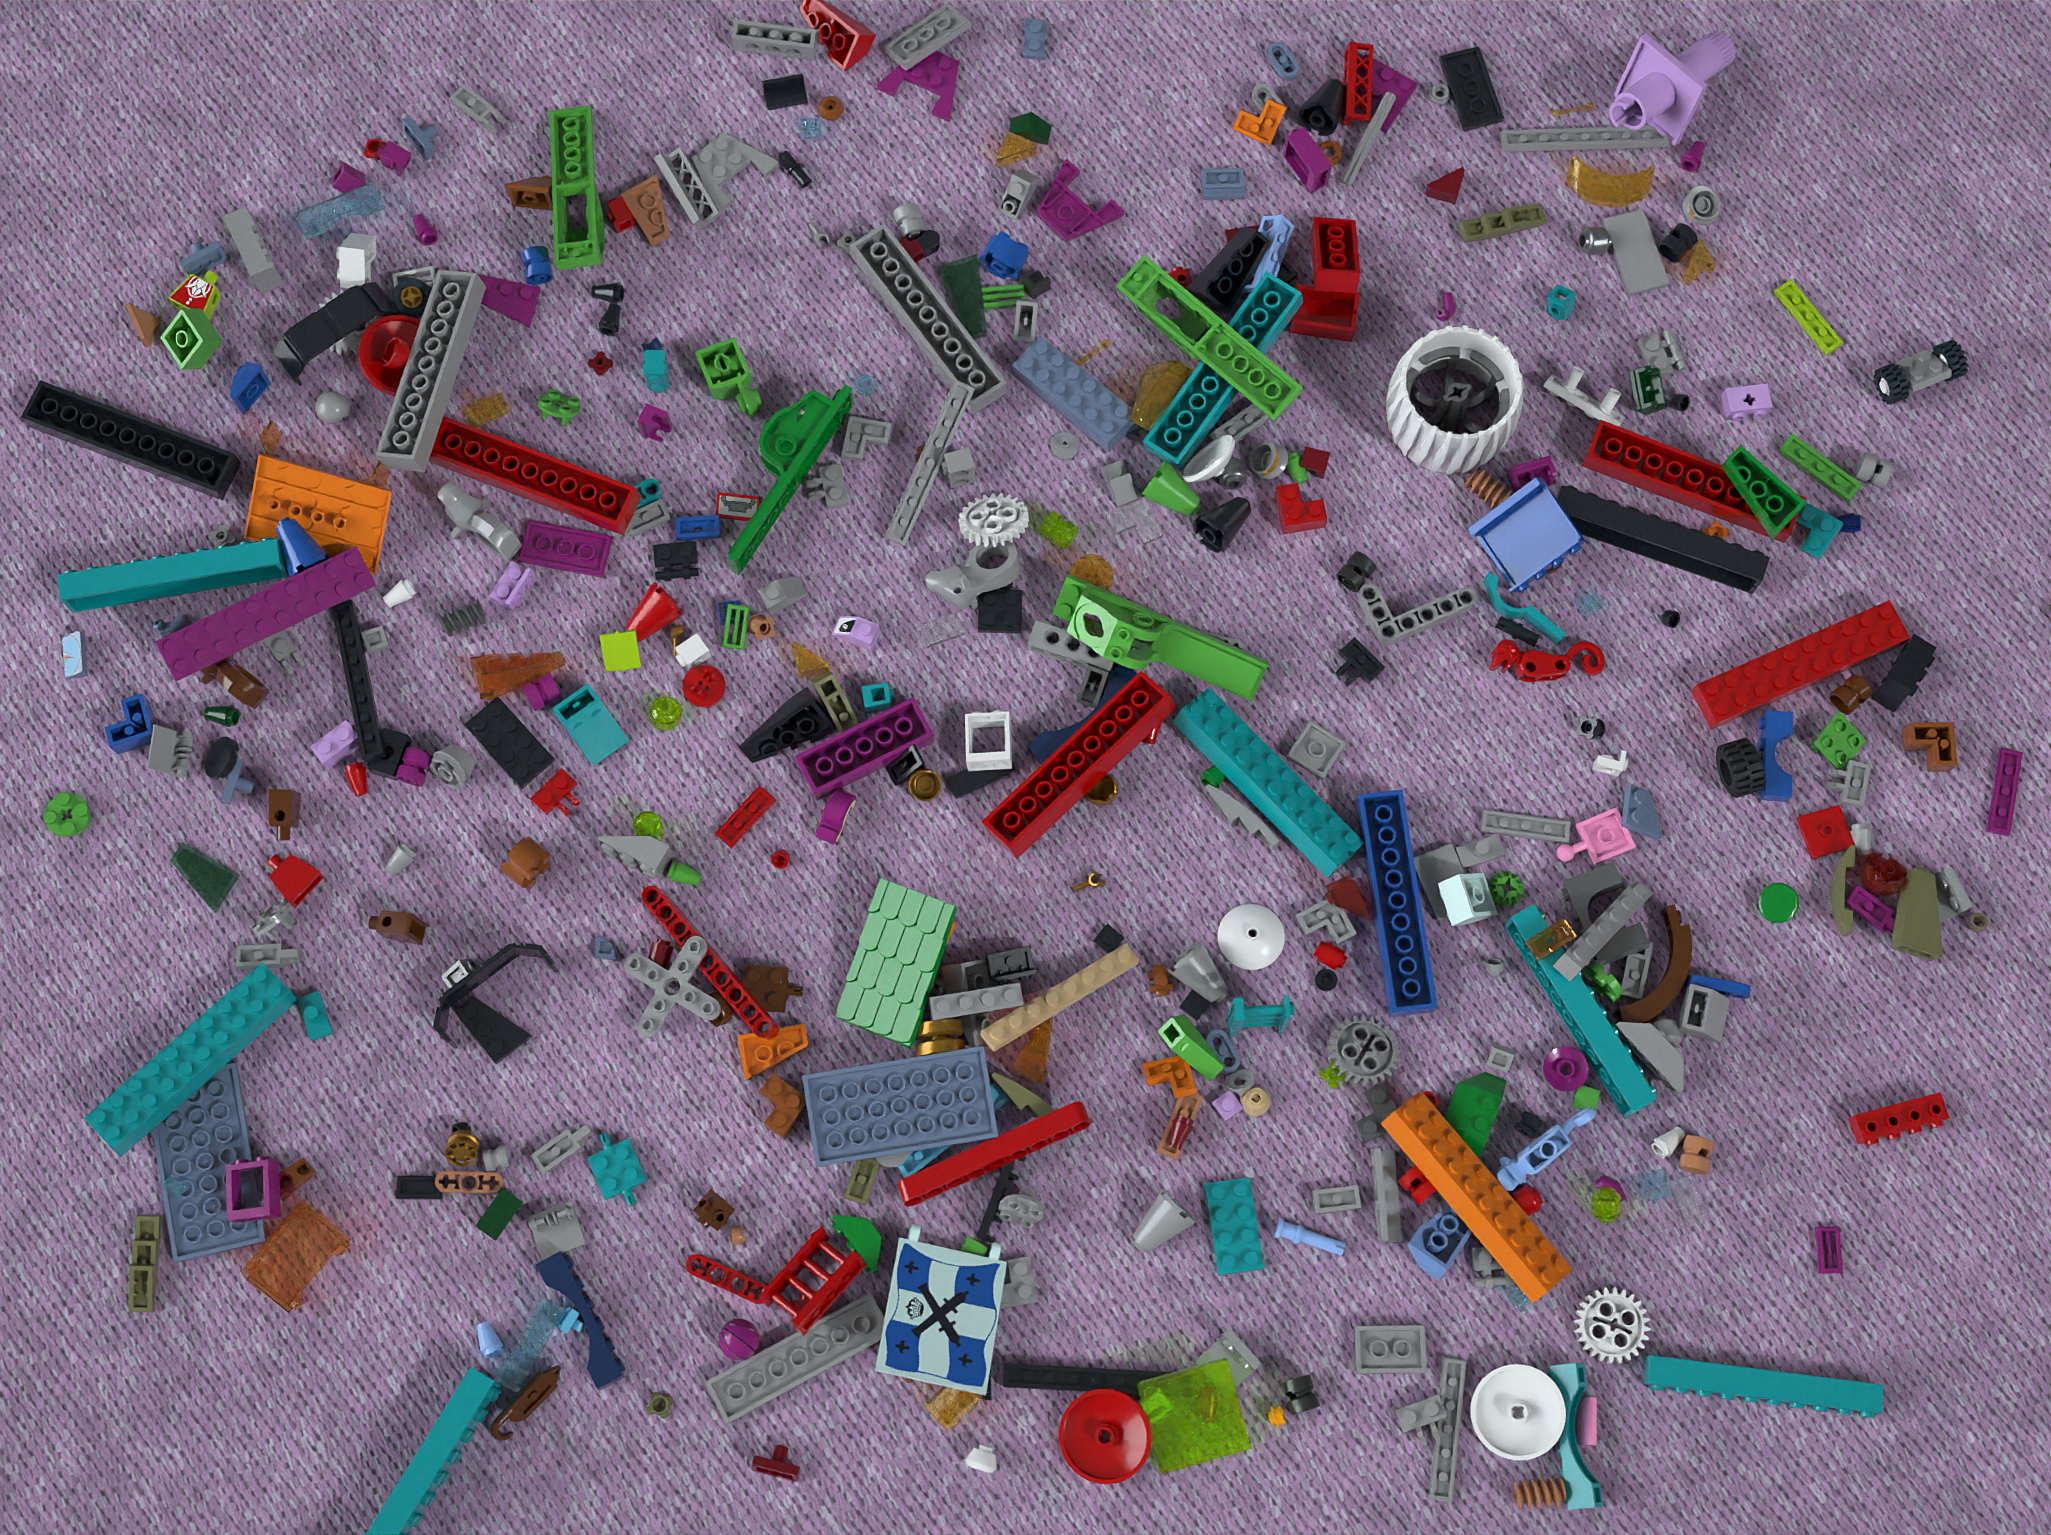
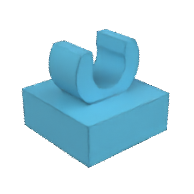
M567 1307L556 1327L567 1334L571 1328L581 1333L585 1324L576 1320L579 1312Z

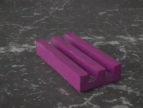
M1815 1227L1818 1274H1842L1840 1228ZM1822 1232H1824L1827 1268L1824 1266ZM1830 1232L1834 1234L1836 1268L1832 1267Z

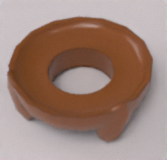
M1324 141L1319 144L1322 152L1326 148H1332L1335 151L1333 156H1326L1332 166L1337 165L1342 158V149L1339 142Z

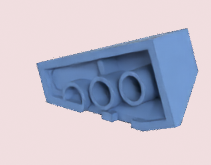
M1449 1206L1436 1214L1428 1222L1422 1224L1411 1238L1408 1247L1419 1268L1439 1281L1455 1260L1472 1231L1452 1207Z

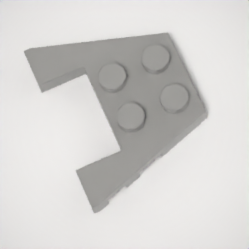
M725 133L719 135L692 157V162L701 181L721 213L732 205V201L720 187L748 164L752 163L765 177L779 167L777 160Z

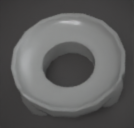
M1248 1069L1236 1070L1226 1077V1085L1229 1090L1238 1093L1239 1096L1244 1095L1255 1083V1076ZM1241 1080L1247 1081L1244 1085H1236V1083Z

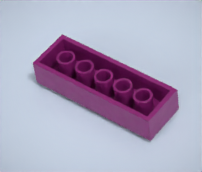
M913 697L796 755L795 759L817 801L833 793L836 789H841L887 766L911 745L915 744L919 750L933 743L934 735Z

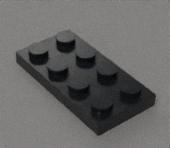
M1477 46L1440 55L1439 62L1463 132L1503 122L1504 116L1480 47Z
M498 696L464 724L521 789L556 761Z

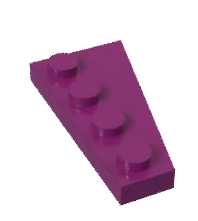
M478 274L486 286L481 304L530 328L541 292L540 287Z

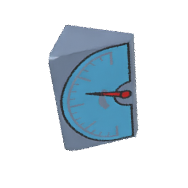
M76 631L62 637L65 679L88 676L85 635L81 631Z

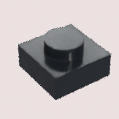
M1106 924L1093 942L1109 954L1116 950L1125 937L1109 924Z

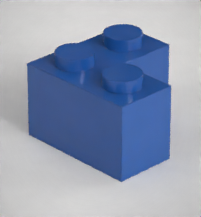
M142 693L121 700L126 718L125 721L105 727L110 748L117 754L151 744L153 725H156L150 701Z

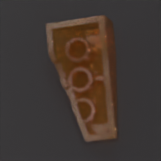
M1054 1016L1032 1029L1028 1039L1029 1042H1025L1012 1068V1076L1034 1087H1037L1039 1082L1043 1084L1049 1073L1045 1069L1047 1067Z

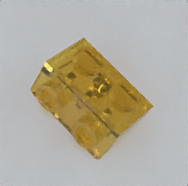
M943 1386L923 1406L948 1431L950 1428L956 1427L960 1423L961 1418L977 1406L981 1398L977 1393Z

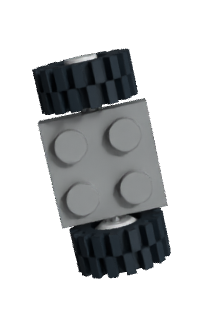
M1949 340L1936 345L1932 352L1927 349L1876 369L1874 372V379H1876L1874 384L1877 385L1876 390L1879 391L1880 397L1882 396V401L1886 402L1887 405H1892L1907 399L1909 389L1915 392L1945 380L1949 382L1966 375L1968 363H1966L1967 357H1964L1965 352L1961 350V345H1958L1957 341Z

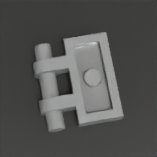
M1671 330L1663 333L1666 339L1664 341L1660 340L1658 334L1637 341L1646 366L1651 365V369L1658 367L1661 377L1673 373L1672 365L1676 364L1679 371L1687 368L1684 362L1686 358L1680 352L1677 345L1679 343L1677 337L1673 336ZM1669 348L1673 357L1668 358L1664 349Z
M1485 1247L1471 1248L1473 1272L1483 1271V1278H1475L1476 1287L1493 1289V1286L1505 1285V1287H1513L1516 1284ZM1503 1269L1504 1276L1492 1277L1491 1270Z

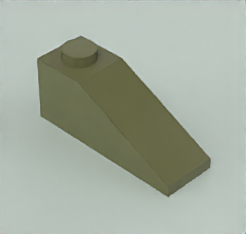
M827 670L809 680L839 734L860 724L836 677L831 671Z

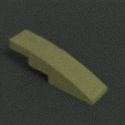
M1541 204L1508 207L1504 208L1502 212L1483 214L1477 219L1461 220L1458 226L1464 243L1535 228L1545 225L1547 220Z
M995 1072L988 1074L1017 1109L1022 1110L1027 1106L1037 1118L1055 1111L1040 1097L1017 1082Z
M136 1215L135 1239L132 1243V1264L129 1266V1312H153L161 1242V1215Z

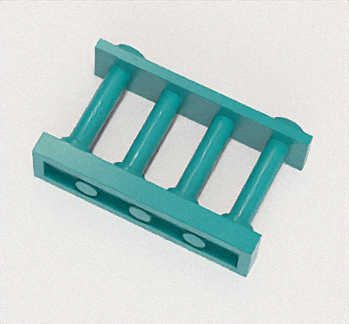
M1284 995L1279 1005L1248 1006L1243 1004V998H1234L1227 1014L1229 1037H1238L1240 1030L1252 1027L1277 1026L1278 1034H1283L1285 1028H1288L1291 1015H1294V1002H1290L1289 995Z

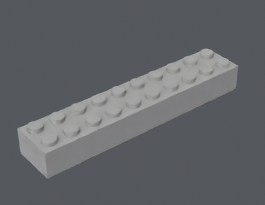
M885 223L850 245V253L853 260L950 388L955 379L975 388L966 408L971 415H974L1007 393L1006 381Z
M438 270L375 454L385 468L425 472L486 289L485 284L477 273Z

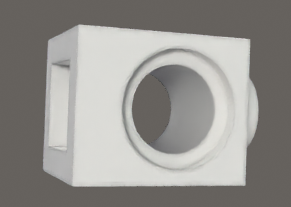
M697 633L675 648L678 654L675 656L681 667L686 666L689 671L711 657L709 649Z

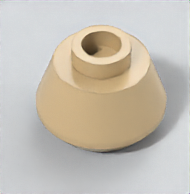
M1253 1085L1244 1095L1240 1096V1104L1243 1106L1242 1110L1248 1115L1260 1116L1270 1107V1095L1261 1086Z

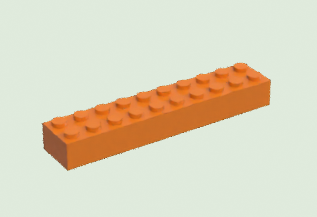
M1421 1090L1381 1123L1532 1303H1535L1573 1270Z

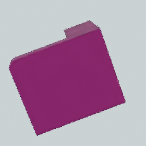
M345 162L340 165L332 177V187L352 199H355L365 186V174Z

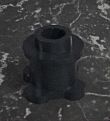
M1582 715L1579 727L1576 729V734L1578 736H1586L1589 740H1598L1605 733V723L1599 718L1590 719L1587 715Z

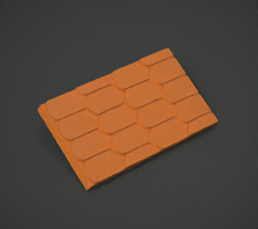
M259 453L244 538L258 542L264 538H274L279 541L276 532L277 523L289 517L290 519H296L330 558L357 546L369 572L376 575L392 490Z

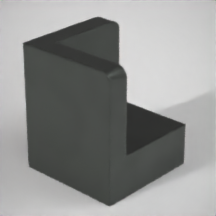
M1039 270L1029 276L1026 272L1021 274V284H1024V288L1032 300L1050 290V278L1048 276L1044 278Z

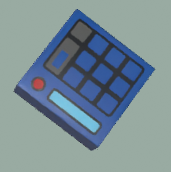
M740 600L718 603L721 626L725 625L728 604L740 605ZM732 609L730 624L735 622L736 609ZM740 613L739 623H743L742 613Z

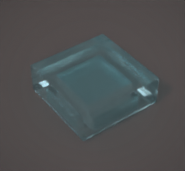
M1592 588L1574 601V604L1587 619L1605 606L1604 602Z

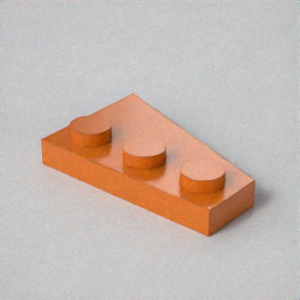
M805 1023L779 1028L778 1035L771 1040L760 1038L754 1033L739 1035L738 1042L745 1081L808 1048ZM769 1030L762 1031V1032H763V1034H766V1033H768Z

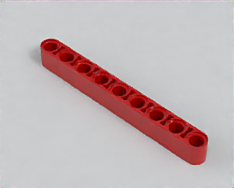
M656 886L644 888L641 894L642 901L682 948L686 941L693 936H699L706 941L707 952L698 965L699 969L755 1035L767 1040L774 1039L779 1032V1026L667 893ZM657 892L658 898L652 902L651 896ZM671 908L672 913L670 917L665 918L666 910ZM684 924L685 932L679 935L678 930ZM712 957L713 964L707 968L706 961ZM726 973L727 981L721 984L720 978ZM740 990L742 995L739 1000L735 1001L734 994ZM754 1006L756 1012L754 1016L749 1018L748 1011ZM769 1023L770 1029L768 1033L763 1034L762 1027L764 1024Z
M1073 1102L900 1180L897 1186L906 1207L917 1205L1088 1128L1091 1125V1121L1083 1102Z

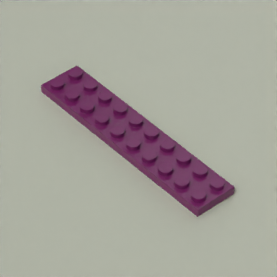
M357 546L154 643L176 682L376 586V583Z

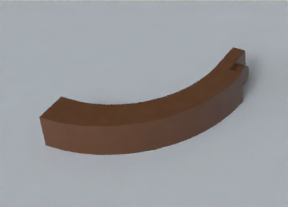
M1675 905L1666 906L1662 910L1670 948L1665 974L1658 986L1648 996L1632 1004L1620 1006L1615 1010L1618 1022L1646 1023L1674 1000L1686 980L1692 959V935L1689 924L1680 925L1682 917L1680 911L1676 910Z

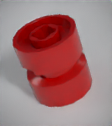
M1416 1165L1397 1181L1405 1191L1411 1192L1410 1197L1418 1206L1437 1190ZM1416 1178L1422 1181L1418 1187L1413 1183Z

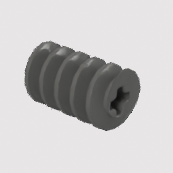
M478 597L477 604L469 600L468 608L464 603H461L460 611L453 606L452 614L447 609L444 610V617L438 612L436 613L443 632H446L449 637L453 636V629L459 634L461 633V626L467 631L469 630V623L474 627H477V620L482 624L486 623V617Z

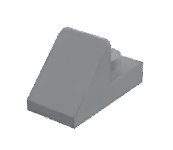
M1121 460L1101 467L1117 507L1137 500L1131 474H1127Z

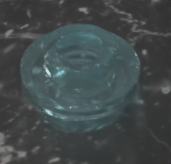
M863 374L856 378L854 387L858 394L866 396L874 392L876 384L873 377ZM863 383L869 384L867 388L861 387Z

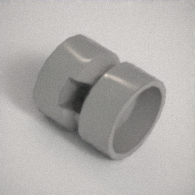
M916 203L904 204L894 210L893 216L896 225L900 227L898 231L901 240L907 237L910 242L921 237L927 230L922 220L919 205Z
M1864 452L1857 466L1854 478L1864 482L1870 480L1872 485L1884 489L1891 476L1894 463L1885 459L1877 460V456Z

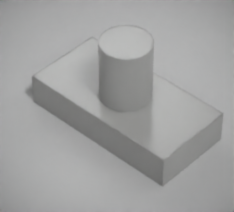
M1497 834L1455 848L1463 870L1504 857L1505 855Z

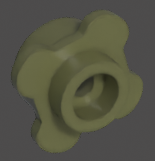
M654 1392L651 1395L652 1400L647 1407V1412L651 1415H660L662 1419H665L669 1416L668 1411L674 1400L671 1396L665 1397L659 1392Z

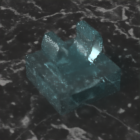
M800 118L801 140H822L821 118Z

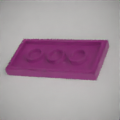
M528 520L518 561L603 578L613 536Z

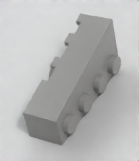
M245 206L223 216L226 222L223 225L227 236H232L234 240L231 244L236 254L240 253L242 257L239 261L244 271H248L250 274L247 278L252 288H257L260 294L284 284L248 208Z

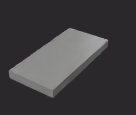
M947 3L882 48L904 70H908L972 27L969 19Z
M1644 210L1603 219V226L1612 239L1611 249L1628 296L1669 286L1670 282Z

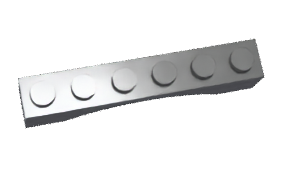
M1636 878L1564 953L1553 967L1571 981L1653 893Z

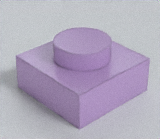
M1231 1090L1211 1103L1224 1122L1243 1109V1106Z

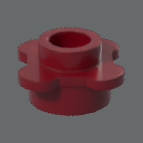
M599 351L596 357L588 361V366L593 368L597 375L602 376L609 368L613 367V360L608 359L604 352Z

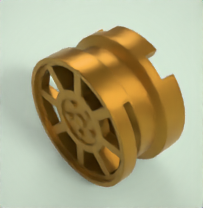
M467 1130L453 1132L448 1138L445 1149L446 1159L458 1167L472 1165L476 1161L480 1141L478 1137L471 1135L470 1131Z

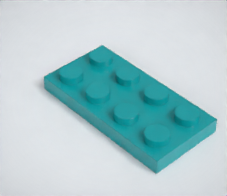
M1250 1177L1205 1183L1204 1187L1218 1276L1264 1270Z

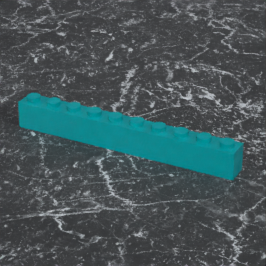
M1653 1355L1645 1357L1644 1385H1649L1650 1390L1664 1391V1388H1672L1673 1393L1688 1394V1391H1696V1396L1711 1397V1394H1719L1720 1399L1734 1400L1735 1396L1742 1397L1743 1402L1757 1403L1758 1400H1766V1405L1781 1406V1403H1789L1790 1408L1804 1409V1405L1813 1406V1411L1827 1412L1828 1409H1836V1414L1851 1415V1411L1859 1412L1860 1417L1874 1418V1414H1882L1883 1385Z

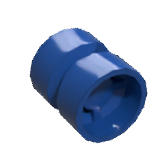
M533 246L522 251V261L524 267H526L524 269L526 282L531 285L550 282L553 279V272L549 264L550 256L548 249L543 246Z

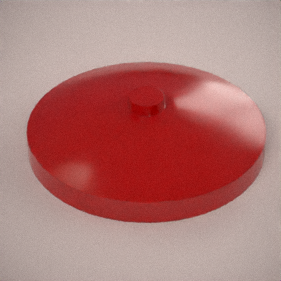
M405 315L386 316L373 322L363 333L358 346V362L363 375L376 389L385 394L396 396L405 366L400 369L383 367L382 364H386V362L382 360V357L385 355L388 342L394 337L405 339L411 352L421 320Z
M1097 1388L1087 1391L1077 1397L1067 1407L1062 1416L1059 1426V1444L1063 1457L1074 1472L1090 1482L1116 1484L1125 1481L1143 1467L1151 1452L1153 1431L1150 1419L1142 1405L1131 1395L1121 1390Z

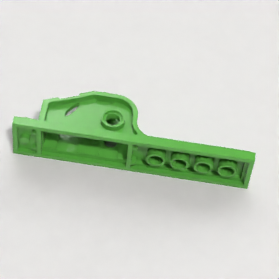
M591 105L550 111L554 256L556 269L563 270L603 264L605 229L595 179ZM586 194L588 230L573 232L566 196Z
M1143 255L1116 286L1122 294L1133 302L1136 309L1174 344L1195 361H1203L1274 422L1304 390L1295 380L1147 256ZM1172 298L1177 302L1178 308L1181 310L1180 317L1169 319L1161 315L1155 307V302L1158 299ZM1208 329L1207 333H1206V334L1199 340V342L1197 343L1196 341H1197V340L1203 335V333Z
M1070 574L1066 577L1052 612L1053 615L1070 622L1066 632L1076 639L1083 641L1092 650L1106 659L1131 669H1144L1150 662L1165 663L1249 701L1253 700L1269 664L1267 660ZM1086 613H1089L1090 615L1094 614L1098 616L1102 622V625L1096 623L1095 620L1088 618L1084 615ZM1134 638H1137V639H1140V640H1144V641H1154V642H1153L1152 645H1150V644L1145 643V642H1144V643L1139 642V641L1135 640Z

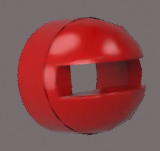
M779 849L774 852L771 858L773 866L778 869L786 868L790 862L788 851Z

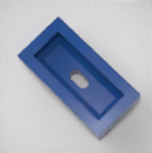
M719 515L676 517L677 541L720 538ZM697 528H702L701 531H695Z

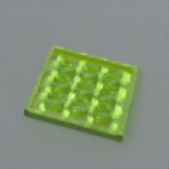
M1227 1357L1136 1383L1143 1409L1151 1422L1153 1431L1152 1443L1161 1474L1251 1449Z

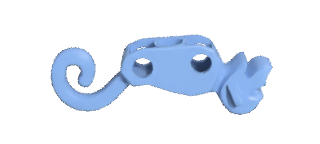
M1591 1106L1586 1107L1570 1117L1561 1127L1557 1124L1550 1128L1546 1133L1519 1152L1517 1160L1502 1157L1500 1159L1501 1165L1496 1169L1495 1176L1504 1189L1512 1191L1516 1186L1521 1187L1525 1185L1526 1174L1533 1175L1538 1173L1562 1154L1572 1144V1141L1567 1136L1575 1126L1581 1127L1595 1117L1596 1111Z

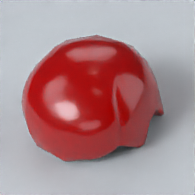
M394 337L388 342L385 355L382 357V360L386 362V364H382L383 367L400 369L406 365L410 355V348L405 339Z

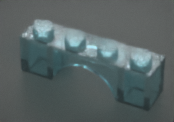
M371 182L295 212V215L306 240L326 233L331 225L343 218L354 215L366 217L384 210L385 207L374 182Z
M542 1296L530 1316L528 1326L513 1352L505 1359L493 1380L518 1393L566 1310Z

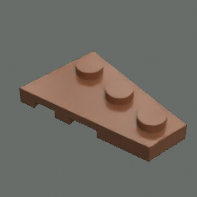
M657 175L620 194L651 247L670 238Z

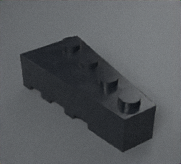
M1242 227L1187 287V290L1213 310L1229 314L1271 241L1258 230Z

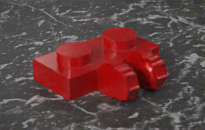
M562 768L530 798L546 815L554 807H557L568 817L571 814L569 809L560 803L565 797L576 807L581 804L570 793L578 783Z

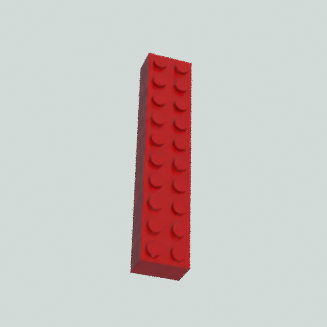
M445 416L441 421L429 457L432 464L624 535L641 500V496L635 487Z
M1600 420L1582 467L1770 538L1723 470L1722 465ZM1798 514L1774 538L1775 540L1782 543L1786 542L1792 533Z
M1888 600L1697 684L1691 693L1712 730L1901 647L1911 637L1891 601Z
M1140 671L981 821L988 833L1018 859L1176 709L1171 696L1145 673Z

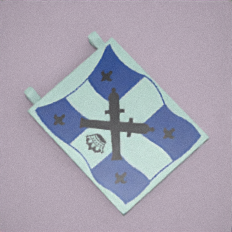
M912 1224L909 1229L908 1239L899 1238L875 1371L986 1395L1007 1262L998 1260L1001 1244L993 1242L989 1248L988 1257L918 1242L921 1226Z

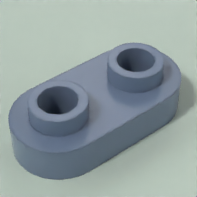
M1281 42L1272 43L1267 51L1269 62L1282 79L1287 81L1295 79L1299 73L1298 62L1285 44ZM1275 53H1278V54H1280L1281 56H1280V57H1275L1274 54H1275ZM1290 69L1292 72L1287 73L1285 70Z
M1218 1029L1211 1031L1206 1038V1042L1223 1064L1226 1058L1232 1060V1064L1230 1066L1225 1065L1226 1067L1222 1072L1232 1073L1236 1071L1240 1064V1058L1228 1035ZM1216 1038L1220 1039L1221 1045H1214L1213 1040Z

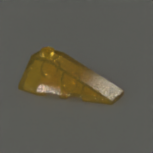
M1176 360L1150 365L1140 376L1130 420L1149 431L1189 379L1193 370Z

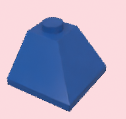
M246 362L236 370L233 377L230 398L243 415L271 384L262 367L258 364Z

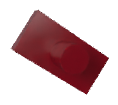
M775 1445L772 1459L754 1455L752 1471L798 1482L800 1466L785 1463L789 1449L782 1445Z

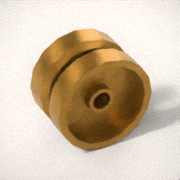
M942 1019L920 1023L915 1040L922 1043L915 1047L916 1057L965 1049V1042L957 1038L963 1034L962 1021Z

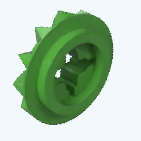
M1501 871L1495 874L1488 884L1493 901L1501 906L1516 904L1524 894V883H1522L1518 875L1511 871ZM1509 880V887L1513 891L1509 890L1504 896V889L1500 885L1504 886Z

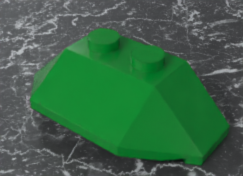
M1487 1072L1457 1083L1445 1115L1446 1121L1478 1158L1488 1140L1507 1080Z

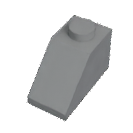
M797 576L775 580L758 590L760 600L770 616L808 595Z

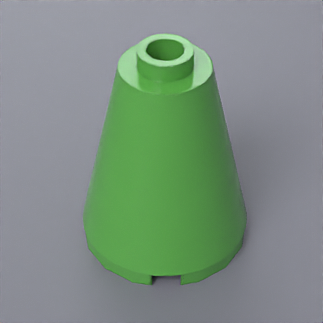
M1166 460L1160 465L1151 477L1148 486L1146 485L1140 494L1145 499L1187 517L1190 514L1195 515L1202 506L1199 504L1201 499Z

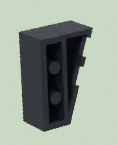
M1913 634L1892 664L1888 675L1882 680V685L1873 694L1871 699L1894 713L1908 695L1912 697L1919 688L1916 683L1917 681L1921 682L1927 674V671L1924 669L1925 667L1929 668L1936 657L1932 655L1937 647Z

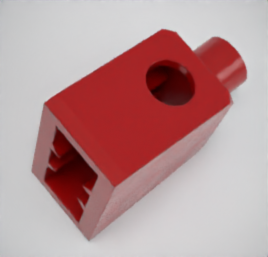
M275 854L268 861V865L274 869L269 878L294 908L325 878L317 869L292 854L285 860Z

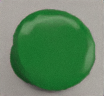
M1773 883L1767 886L1759 897V910L1762 916L1773 923H1784L1790 920L1799 908L1798 894L1791 886L1784 883Z

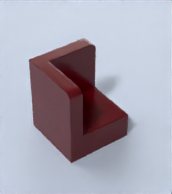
M1305 446L1300 465L1301 468L1316 471L1315 477L1324 479L1330 452Z

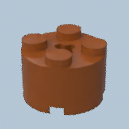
M527 836V840L525 838L521 839L507 855L510 857L509 862H503L501 872L522 888L530 890L536 883L535 878L539 873L543 875L549 869L551 864L548 861L551 858V854L547 849Z

